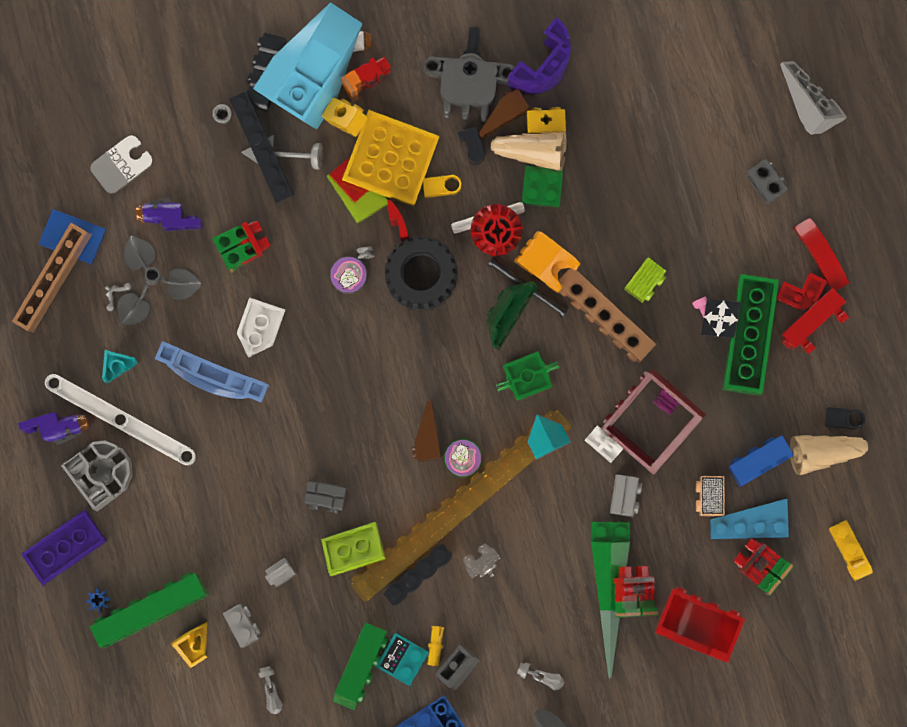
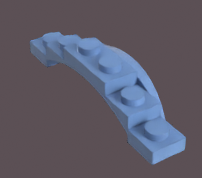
M163 341L155 357V360L167 364L172 371L187 382L215 395L235 399L251 398L262 403L269 384L214 364Z

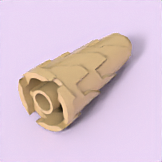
M542 132L540 134L523 133L522 135L496 136L495 139H492L491 151H494V154L516 159L519 162L562 171L565 161L563 156L564 152H566V133Z
M793 436L790 440V449L793 451L794 456L790 459L796 474L803 475L815 470L828 468L830 465L847 462L849 459L861 457L868 451V444L863 438Z

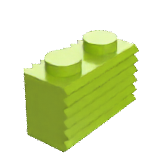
M648 257L624 290L641 303L645 299L649 301L655 293L653 291L655 286H661L666 279V276H664L666 270Z

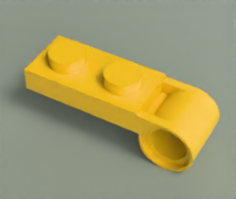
M847 520L829 528V532L841 552L853 580L856 581L873 573Z

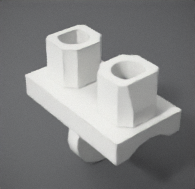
M596 426L585 439L591 447L610 463L623 450L599 426Z

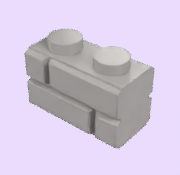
M615 475L610 514L633 517L634 513H638L639 502H636V496L641 493L642 483H638L639 478Z

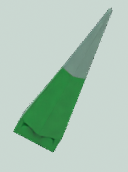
M591 522V547L609 678L612 677L620 617H616V584H614V578H619V567H627L630 546V522Z

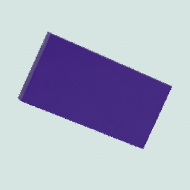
M83 510L21 555L41 585L44 586L106 543L107 540L88 512Z

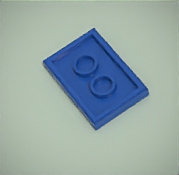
M53 209L39 245L55 250L70 223H73L92 234L78 260L93 265L106 229Z

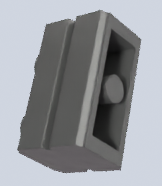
M308 480L304 504H307L309 509L319 510L320 507L327 508V512L338 514L339 510L343 511L347 487Z
M459 644L435 676L449 688L457 690L480 662V659L469 649Z

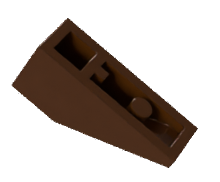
M511 89L503 94L504 97L500 100L480 131V140L487 138L527 114V111H530V107L519 89L515 91Z
M427 401L415 439V447H412L413 459L417 458L418 463L441 459L432 401Z

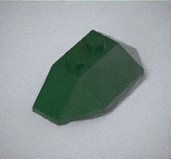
M531 281L507 287L505 291L502 290L497 297L498 302L495 307H491L487 314L488 319L486 320L493 348L500 350L539 286L537 283Z

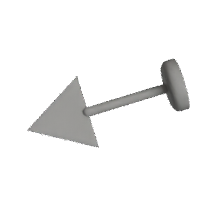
M274 135L269 137V141L272 147L274 143ZM321 143L313 144L311 154L275 152L277 157L311 158L313 169L320 170L322 167L323 147ZM251 147L241 152L258 164Z

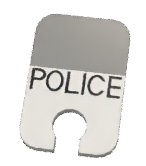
M135 136L126 137L91 164V172L108 193H116L147 170L153 163V159L147 151L138 160L130 157V151L141 145Z

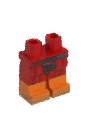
M385 56L378 61H375L373 57L369 60V63L363 64L341 77L342 86L351 101L354 102L359 99L358 93L362 90L374 87L377 82L379 85L382 84L384 76L391 73L389 69L391 68Z

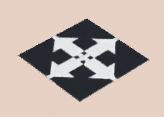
M707 299L701 335L735 338L741 302Z

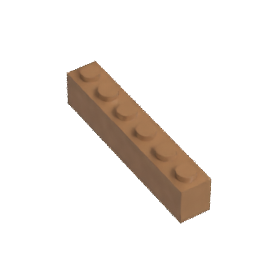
M70 223L13 318V323L26 331L34 333L92 234Z

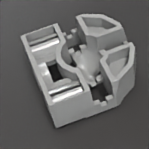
M105 440L92 442L86 449H83L62 465V468L84 498L97 512L125 492L133 476L132 461L124 449ZM93 449L98 457L94 461L89 462L85 454ZM121 452L125 459L116 465L111 458ZM93 465L97 467L95 474H92ZM85 474L87 479L95 484L91 489L81 478ZM114 480L122 488L115 494L107 486Z

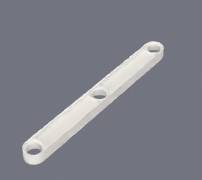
M51 374L46 378L45 386L51 392L187 466L195 462L196 454L189 447L56 374ZM52 378H57L59 380V386L57 388H51L49 386V382ZM120 414L124 415L126 418L125 423L117 425L115 422L116 417ZM185 451L192 453V459L189 462L182 460V454Z

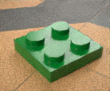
M525 166L522 203L524 205L559 208L563 169L562 171L543 167Z

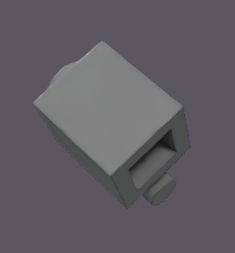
M286 558L281 559L265 570L267 573L265 576L266 580L271 586L274 584L275 587H279L296 575Z

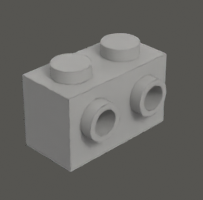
M239 604L223 613L241 648L260 639L258 634L261 632L256 623L252 624L249 618L252 615L247 606L243 607L242 604Z

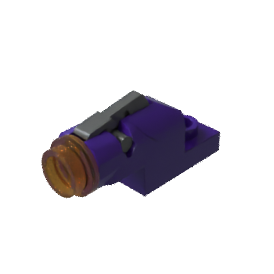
M170 198L146 202L135 208L136 221L155 224L162 222V228L165 231L203 229L202 220L197 218V216H186V219H183V207L181 204L172 202Z
M52 412L18 423L20 431L31 434L37 432V428H39L43 440L55 442L58 445L81 435L86 429L90 428L85 414L61 417L60 419L58 413Z

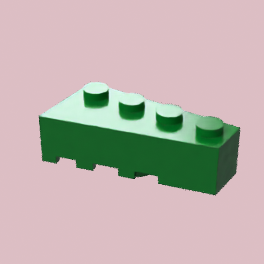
M368 623L364 624L335 691L333 702L352 710L356 709L358 702H362L366 693L363 691L366 684H370L373 676L371 670L373 666L377 667L381 657L378 653L387 644L388 638L385 637L387 631Z

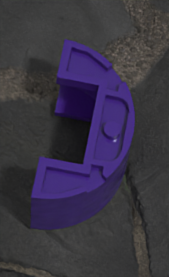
M557 17L544 31V34L548 37L543 44L553 52L536 72L520 61L508 76L509 88L514 91L519 89L522 94H541L554 88L563 79L569 65L571 44L566 27Z

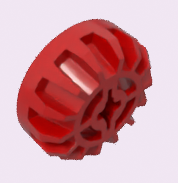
M490 204L481 208L475 214L471 222L470 233L474 244L483 253L499 256L506 255L517 247L522 238L523 227L519 216L511 208L502 204ZM499 218L505 219L509 223L510 228H505ZM489 220H492V222L488 226L487 231H484L487 222ZM496 224L501 228V231L498 232V239L496 234L492 232ZM506 231H511L509 238L502 243V238L505 236ZM485 234H489L492 238H494L495 244L489 242L486 239Z

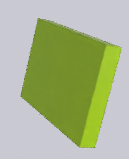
M329 174L327 175L330 183L357 224L387 205L388 200L385 196L372 191L366 193L354 204L332 180Z
M376 522L321 539L330 576L386 559Z

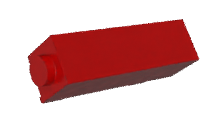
M832 288L780 336L782 344L792 350L800 345L809 355L815 349V346L806 338L832 314L841 324L845 322L849 316L840 307L846 301Z

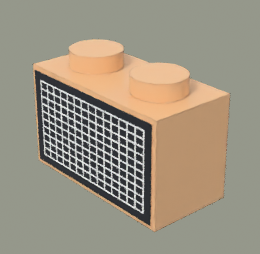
M700 476L699 481H696V492H699V500H696V512H699V516H724V476Z

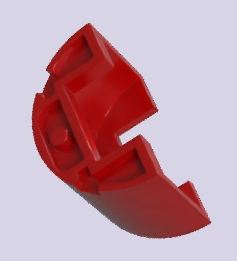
M676 586V589H672L655 633L687 648L728 663L745 621L741 617L742 613L730 609V612L722 611L719 609L720 605L710 601L709 604L701 602V597L693 594L689 596L686 594L687 590Z

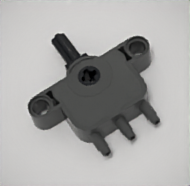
M478 27L469 28L467 51L464 50L463 55L459 59L429 57L424 62L426 75L431 78L441 79L440 91L444 102V118H449L451 106H461L463 120H468L471 107L481 108V121L486 122L489 107L495 100L496 84L508 85V78H505L502 74L505 71L512 72L515 68L511 64L483 61L480 57L481 52H478L480 28ZM430 64H436L438 68L434 71H431L428 69V66ZM469 68L473 70L471 74H468Z

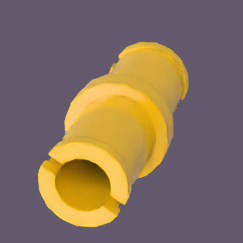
M432 626L431 641L428 643L430 649L427 665L440 666L441 649L444 646L442 644L444 627Z

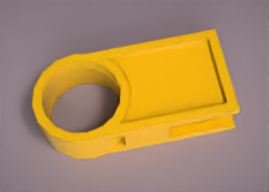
M455 175L424 178L425 198L455 195L461 190V180ZM448 179H456L459 182V188L456 191H448L445 188V183Z

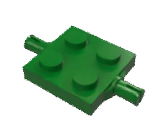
M537 351L504 364L506 381L496 384L498 392L510 388L514 393L516 401L522 400L552 388L549 372L559 369V365H557V361L546 365Z

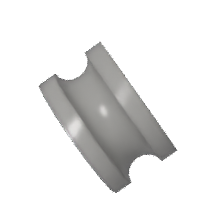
M373 247L358 248V259L365 260L375 257L372 253Z

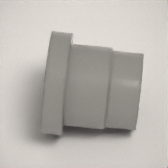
M219 104L213 109V118L216 122L225 124L230 121L232 112L227 105ZM225 111L228 113V116L225 119H219L218 115L220 112Z

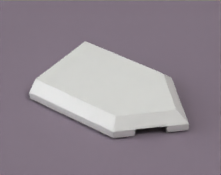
M249 297L237 331V335L248 358L273 346L285 309Z

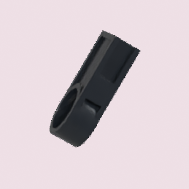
M833 407L826 409L825 426L855 430L865 424V415L860 410ZM858 413L861 415L862 423L860 426L855 427L849 423L848 418L850 414Z

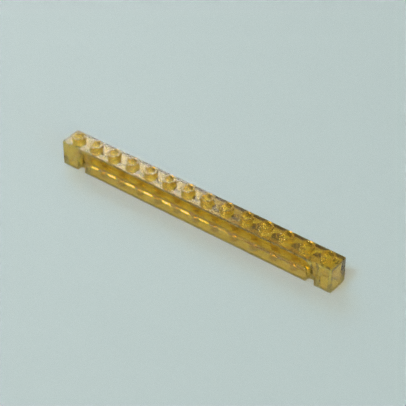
M558 409L555 412L551 410L544 416V418L563 425L566 433L572 429L570 423ZM530 433L525 437L523 435L518 437L514 441L516 445L511 449L508 447L499 454L501 457L496 462L491 460L485 466L486 470L482 474L477 472L469 479L471 481L469 485L465 487L463 484L455 491L456 496L452 499L446 498L440 504L442 507L437 512L432 510L425 516L427 520L424 523L418 522L410 529L412 531L411 534L407 537L405 534L396 541L398 545L393 549L387 548L384 551L386 559L368 564L366 566L368 570L365 573L361 574L359 572L351 579L353 581L350 584L351 587L365 603L536 460L528 444Z

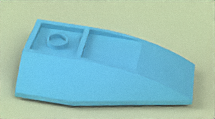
M330 2L273 56L253 89L303 122L318 129L324 120L321 115L332 98L337 99L342 85L341 77L346 74L362 23Z

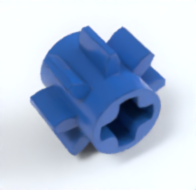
M96 588V593H88L91 597L86 603L92 605L90 610L97 608L98 612L101 613L102 607L109 608L107 601H110L111 598L105 596L107 594L106 590L100 593L99 588ZM98 596L103 598V601L99 604L95 603V599H98Z

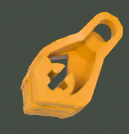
M537 231L533 236L534 239L528 240L526 243L527 247L521 249V255H518L514 262L530 275L534 274L549 288L558 293L563 288V285L558 281V272L565 268L577 270L581 263L544 233Z

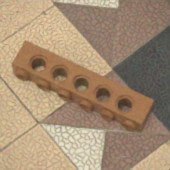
M570 268L558 280L563 285L559 293L563 297L567 295L572 300L570 303L577 310L581 308L586 313L584 316L591 323L596 322L600 326L598 329L605 336L610 335L614 339L612 342L619 349H625L628 352L626 355L630 360L640 363L654 349L656 343L577 270ZM579 286L582 292L576 295L572 293L571 288ZM593 299L596 305L592 308L587 307L585 301ZM607 312L610 318L606 321L601 320L599 314ZM621 325L624 328V332L617 334L614 332L613 327ZM635 338L638 341V345L631 347L628 345L627 340Z

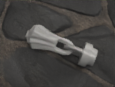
M529 663L520 664L517 672L520 677L525 679L527 673H529L536 681L546 684L554 691L563 687L564 681L560 674L547 673L541 670L533 672L529 670ZM539 674L544 675L543 679L538 678L537 676H539Z
M271 666L259 669L260 673L258 674L259 678L265 677L266 709L270 713L278 714L282 710L283 703L278 697L275 684L270 679V676L275 674L274 669H271ZM271 686L273 689V693H269L268 688H271Z

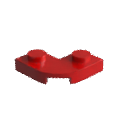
M809 273L802 289L784 281L776 300L794 309H808L818 301L827 281L812 273Z

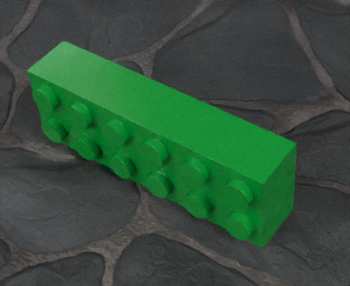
M740 274L738 277L735 302L741 303L735 338H729L722 390L757 396L763 394L779 280Z
M189 572L181 576V581H171L163 585V590H153L146 594L147 598L143 600L135 599L128 603L129 607L125 609L117 608L110 612L111 616H102L94 620V625L90 626V629L99 648H107L209 596L210 594L200 574Z

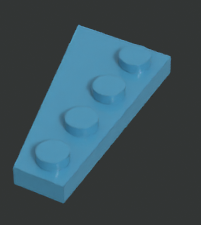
M787 499L710 519V539L789 537Z

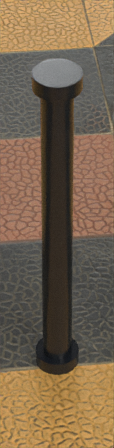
M493 257L489 262L488 266L490 268L494 267L516 284L527 283V281L498 262L496 257ZM538 289L533 295L558 312L561 318L569 310Z

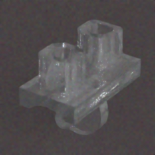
M485 543L478 549L482 555L480 558L475 560L471 554L463 559L466 565L465 569L471 578L478 574L482 578L487 573L490 577L494 576L491 570L497 567L494 562L500 559L494 548L491 549Z

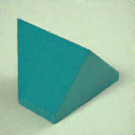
M105 350L102 379L108 384L139 364V362L134 357Z
M536 415L528 439V444L537 460L571 443L563 425L540 415Z

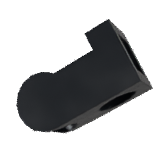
M476 126L458 132L460 143L466 142L469 162L473 165L481 164L484 161V150Z

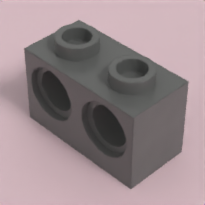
M765 159L748 170L745 176L768 206L787 192L788 184L783 177L779 178L774 164ZM758 170H765L767 177H760ZM769 186H777L778 192L772 193L769 190Z

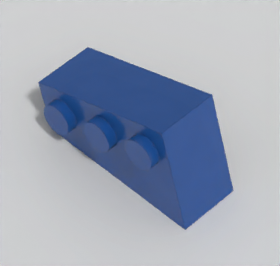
M783 436L776 439L771 437L763 442L765 446L759 449L756 446L747 451L748 455L741 458L738 456L730 461L732 465L728 469L739 487L794 456Z

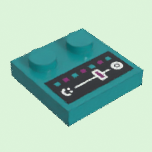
M395 633L378 662L377 668L410 686L429 652Z

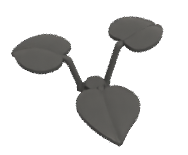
M134 235L129 237L125 245L124 260L126 265L132 270H139L142 267L146 270L144 276L146 283L140 297L134 293H128L120 298L117 310L119 322L123 325L137 324L148 316L150 305L142 299L148 286L156 285L159 280L169 284L167 287L168 294L176 300H185L201 288L198 278L187 270H171L168 275L169 280H166L163 276H160L157 268L146 267V265L154 262L156 256L155 249L149 242L139 239Z

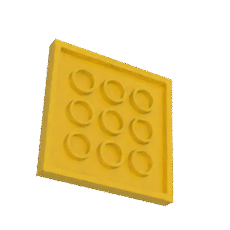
M368 110L366 115L368 119L361 128L342 180L414 207L439 136Z

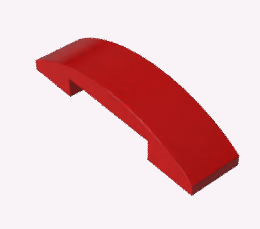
M811 218L793 227L821 270L830 290L834 288L837 291L849 284L833 250Z

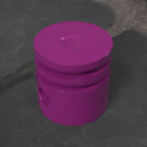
M662 389L653 403L666 414L672 415V411L674 412L680 403Z

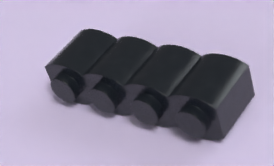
M265 32L263 37H259L257 48L260 49L258 55H254L252 65L255 67L253 73H249L247 83L250 84L247 92L256 110L268 113L271 100L253 88L273 56L287 44L285 37Z
M444 544L438 545L430 552L429 557L421 559L414 569L407 571L401 576L399 582L390 585L386 589L384 596L393 606L402 603L408 593L416 591L424 580L430 579L437 572L438 568L448 564L453 555Z

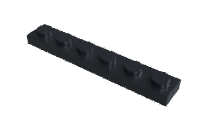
M245 91L230 98L231 105L275 202L278 203L294 196L248 92Z

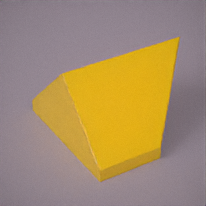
M207 622L188 631L172 642L173 647L190 668L207 658Z

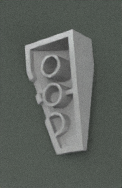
M794 61L782 62L780 64L799 118L807 132L811 135L823 133L847 118L838 104L832 98L828 100L821 93L823 89L812 84L810 76Z

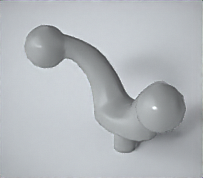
M126 283L124 287L115 285L111 288L108 285L105 287L108 290L106 296L110 302L106 307L108 311L114 310L112 292L130 290L132 288L130 283Z

